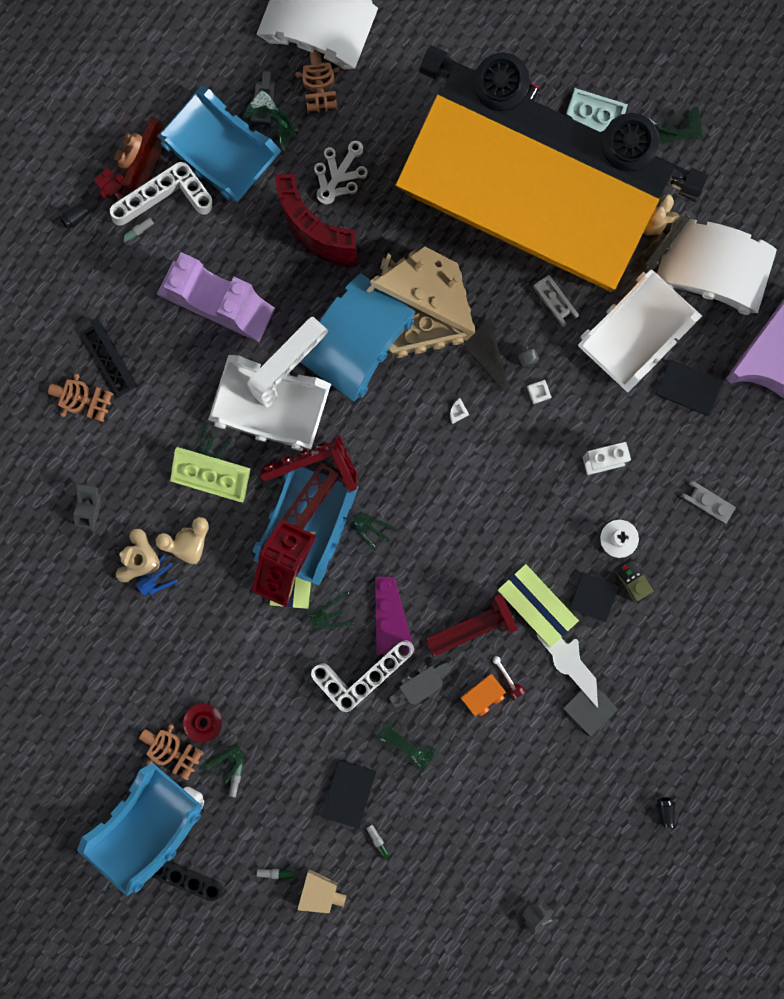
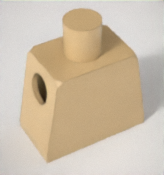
M309 870L298 910L330 913L332 904L344 907L347 895L335 892L337 882Z

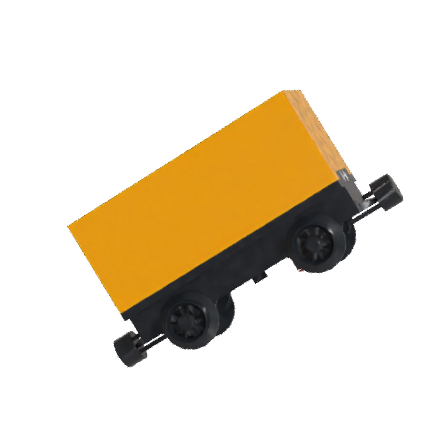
M430 45L426 50L419 67V73L434 80H438L441 77L447 80L444 88H440L397 181L396 186L408 196L610 292L616 289L663 194L667 182H671V186L680 190L678 195L693 202L699 199L709 179V175L693 167L688 171L656 156L659 146L658 131L653 122L644 115L636 113L621 114L613 119L604 131L599 132L574 120L568 114L559 113L536 102L541 89L537 85L530 83L527 67L521 59L513 54L505 52L492 54L482 60L476 70H473L449 59L448 52L433 45Z

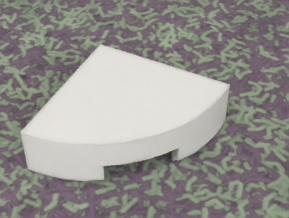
M460 398L455 401L451 408L450 420L452 424L469 416Z

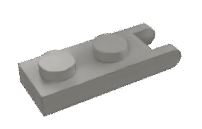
M550 275L533 286L562 327L567 325L563 318L571 313L574 318L579 316Z
M691 480L689 485L695 488L691 496L683 493L681 497L726 524L736 507Z

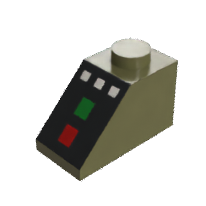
M630 559L614 569L634 602L654 592L644 574Z

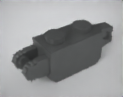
M442 663V665L433 668V666L428 667L426 664L417 670L419 674L412 678L409 675L401 681L403 685L400 686V689L390 697L392 704L397 708L408 702L416 705L442 688L443 682L441 678L450 672L451 665Z

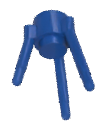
M165 554L159 558L160 563L165 558ZM172 563L164 566L152 577L149 576L150 574L141 576L139 578L140 581L136 583L140 592L143 595L148 593L153 595L155 592L177 583L178 580L175 579L154 587L157 585L154 580L168 570Z

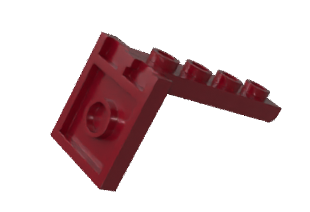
M340 435L334 437L332 442L318 444L314 449H304L298 455L286 456L277 463H267L263 466L260 474L262 480L267 481L333 456L334 467L340 471L342 485L344 487L347 486L349 492L357 490L358 474Z
M502 594L491 598L493 601L490 603L492 609L425 639L433 657L500 626L503 631H507V634L517 631L518 628Z

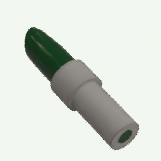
M372 824L366 829L375 847L379 850L382 857L387 860L389 853L383 844L382 838L379 837Z
M257 869V877L272 879L295 878L292 871Z

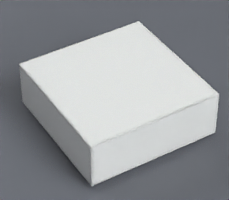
M545 380L527 386L533 404L551 398Z

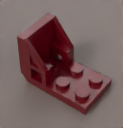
M281 519L260 553L252 592L286 607L290 601L295 578L307 559L315 542L316 535Z

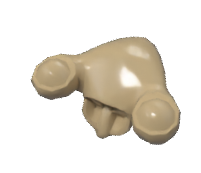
M671 195L661 196L643 232L645 236H660L667 223H673L679 218L678 213L670 211L674 204Z
M201 517L194 519L193 529L182 528L176 534L175 540H172L166 533L159 534L156 538V545L160 550L170 552L184 562L197 564L202 556L205 536L209 529L208 522L205 518Z
M133 529L130 532L129 538L135 546H127L119 554L121 563L125 565L116 571V578L120 582H129L135 577L150 574L160 567L158 556L150 546L146 533L141 529Z

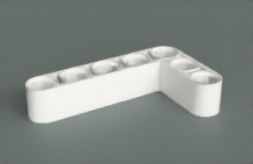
M179 162L113 204L110 208V215L116 225H124L178 189L182 190L198 213L205 215L212 209V198L186 163ZM180 171L186 172V175L179 176L177 175V173ZM164 181L171 183L169 186L162 185ZM190 186L197 187V190L190 191L188 190V188ZM149 191L155 192V195L149 197L146 195V193ZM134 201H137V202L140 203V204H139L138 206H136V207H133V206L130 205V204H131L132 202H134ZM201 201H207L208 205L201 206L199 205V203ZM121 211L124 213L121 217L115 216L116 212Z
M314 317L308 319L250 378L248 386L252 395L262 405L269 408L278 398L275 387L325 337L328 329Z
M407 640L399 642L350 688L325 663L315 666L312 669L311 676L341 711L349 712L413 654L414 646ZM400 646H408L409 654H401ZM387 658H392L395 661L393 668L386 666L385 660ZM318 668L325 670L326 675L324 678L317 675ZM372 671L380 673L381 678L379 681L371 678ZM334 682L339 686L338 692L331 691L330 683ZM363 684L366 687V693H359L357 685ZM344 697L351 699V706L347 707L343 704Z

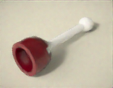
M495 656L493 663L498 665L511 686L509 694L515 700L526 693V691L520 684L513 683L500 663V658Z

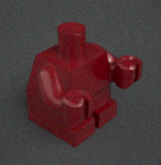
M107 168L94 179L95 184L101 189L99 194L103 198L115 196L118 200H121L125 196L120 191L125 180L121 174L116 177Z

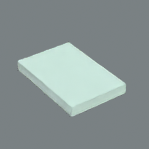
M574 88L566 114L573 117L574 120L601 132L606 129L613 119L621 114H625L628 104Z

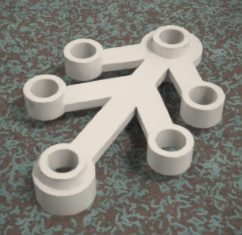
M353 141L349 144V152L338 170L335 161V150L331 147L325 149L324 155L328 160L332 179L327 185L325 165L323 163L315 165L314 170L316 175H318L320 188L317 191V199L320 203L331 204L335 197L357 193V184L354 182H349L346 187L335 188L338 183L358 178L365 179L367 177V169L363 166L358 167L356 171L345 173L353 159L361 156L363 153V145L359 141ZM357 145L359 149L353 150L352 147ZM329 151L333 152L332 156H327L326 154ZM322 167L323 171L318 172L317 168ZM363 170L365 174L359 175L358 172ZM354 186L355 190L350 191L348 188ZM328 192L329 196L324 197L323 193Z

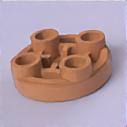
M127 133L123 139L124 146L122 150L119 149L114 157V160L118 161V166L122 169H127L135 159L141 146V135L137 133Z

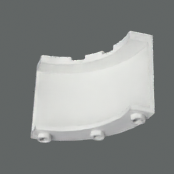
M270 0L257 35L270 44L288 45L289 42L296 43L298 48L312 53L314 50L325 54V59L340 68L355 69L378 8L372 4L371 0Z
M677 218L672 223L657 275L674 290L700 294L703 298L709 300L716 299L736 308L739 313L744 315L758 313L777 249L763 240L757 242L750 239V234L712 222H707V225L697 224L695 219Z
M652 269L647 274L643 272L636 279L638 283L617 306L613 304L606 311L608 315L591 331L587 329L581 335L582 341L578 344L591 359L627 392L677 343L675 338L679 340L702 317L700 313Z
M228 355L208 420L214 422L215 427L221 429L228 427L256 436L255 439L261 442L271 440L290 445L292 449L302 451L303 448L311 450L331 384L317 377L303 375L295 377L288 373L275 387L278 394L277 400L269 408H266L252 395L248 386V381L260 369L261 364L238 355Z

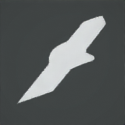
M537 634V638L552 654L556 669L563 674H568L598 708L596 678L580 660L578 640L574 639L570 644H566L560 638L554 645L549 647Z

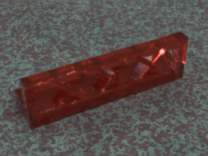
M152 116L142 136L140 149L129 166L122 182L124 189L130 193L151 180L164 150L160 144L162 141L157 136L166 126L159 124L157 119Z
M321 462L282 520L287 521L288 518L296 516L294 525L304 530L341 475ZM324 468L329 472V475L325 481L320 482L319 474ZM318 485V491L313 497L309 498L308 489L310 486ZM307 501L304 511L298 514L297 505L299 502Z

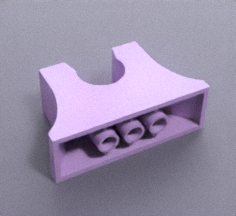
M182 252L177 261L172 262L157 292L158 296L257 342H260L275 311V307L265 302L255 293L251 284L236 277H233L231 281L222 279L206 270L199 260Z
M784 300L725 380L731 384L735 382L760 384L784 398Z

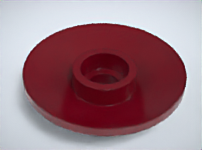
M206 703L192 706L184 716L183 727L185 733L190 739L199 743H206L215 739L222 728L220 712L214 706ZM202 719L207 720L206 726L200 724Z

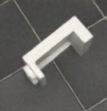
M626 442L591 450L583 456L587 475L623 467L625 462L631 460Z

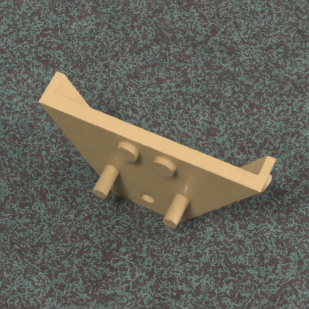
M423 247L419 251L417 249L413 250L408 255L409 258L405 259L403 257L395 264V268L390 266L382 273V277L377 275L369 282L371 286L366 290L370 293L378 289L461 330V333L464 332L467 335L466 341L475 333V325L472 322L471 309L467 302L466 289L463 286L462 273L459 270L458 263L427 247Z
M389 253L387 258L382 260L380 267L383 270L382 273L390 266L392 268L396 267ZM403 302L415 311L414 323L410 329L404 330L387 352L392 357L402 358L407 356V353L414 351L415 354L426 352V349L432 347L434 349L444 348L445 344L449 343L453 345L464 343L463 340H466L467 335L464 332L461 333L457 328Z

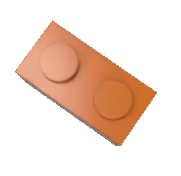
M490 673L460 698L475 717L478 714L481 717L489 711L488 706L493 702L495 705L505 698L503 695L506 692Z

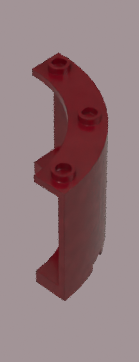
M276 174V187L286 222L302 246L313 255L329 263L346 267H358L355 229L338 228L320 221L302 202L297 190L295 174Z

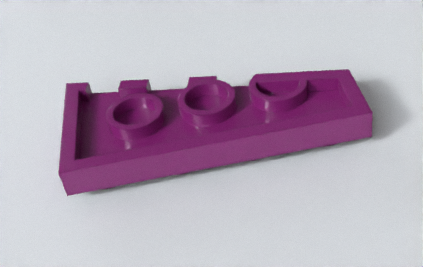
M375 577L376 650L378 655L387 654L401 641L407 640L412 643L395 577ZM401 645L399 648L401 654H409V647Z

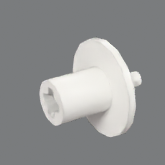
M613 520L603 528L600 540L601 546L606 553L616 558H622L635 551L638 546L639 537L635 527L628 521Z

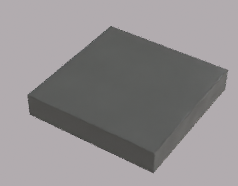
M598 688V708L582 689L563 707L589 736H592L618 710Z

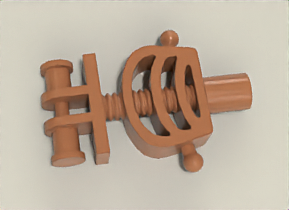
M310 52L311 65L303 66V73L296 72L295 74L297 78L303 77V85L306 89L316 91V94L305 95L306 102L316 101V103L312 104L307 103L308 113L310 111H317L319 113L320 108H325L326 112L328 109H337L336 91L324 92V90L334 85V73H339L340 68L335 67V69H332L330 63H322L321 52ZM324 100V104H319V101Z
M77 373L73 376L74 380L66 381L64 387L55 384L50 385L48 394L60 398L58 405L63 408V411L60 413L61 417H65L67 411L79 414L86 405H89L87 417L92 419L95 410H97L98 413L94 419L104 422L105 413L108 414V410L105 408L106 405H111L112 392L104 390L103 398L100 399L102 389L96 387L93 398H90L88 386L84 382L78 381L80 376ZM81 386L84 388V396L81 395ZM78 402H80V406L74 409L77 406ZM98 402L103 403L101 408L97 407Z
M169 724L168 730H161L157 736L145 729L140 735L139 740L151 746L147 752L150 760L146 764L150 765L154 761L158 765H165L175 758L178 763L173 773L177 774L181 766H183L184 770L179 776L188 780L190 773L195 771L193 768L194 763L199 764V758L204 752L195 748V752L190 756L189 752L193 745L189 744L184 753H180V738L171 732L174 729L173 724ZM166 736H168V743H167V744L165 743ZM173 739L176 742L175 749L171 747ZM159 750L163 751L159 756H155ZM166 754L171 756L166 761L160 760ZM186 758L191 761L189 765L184 762Z

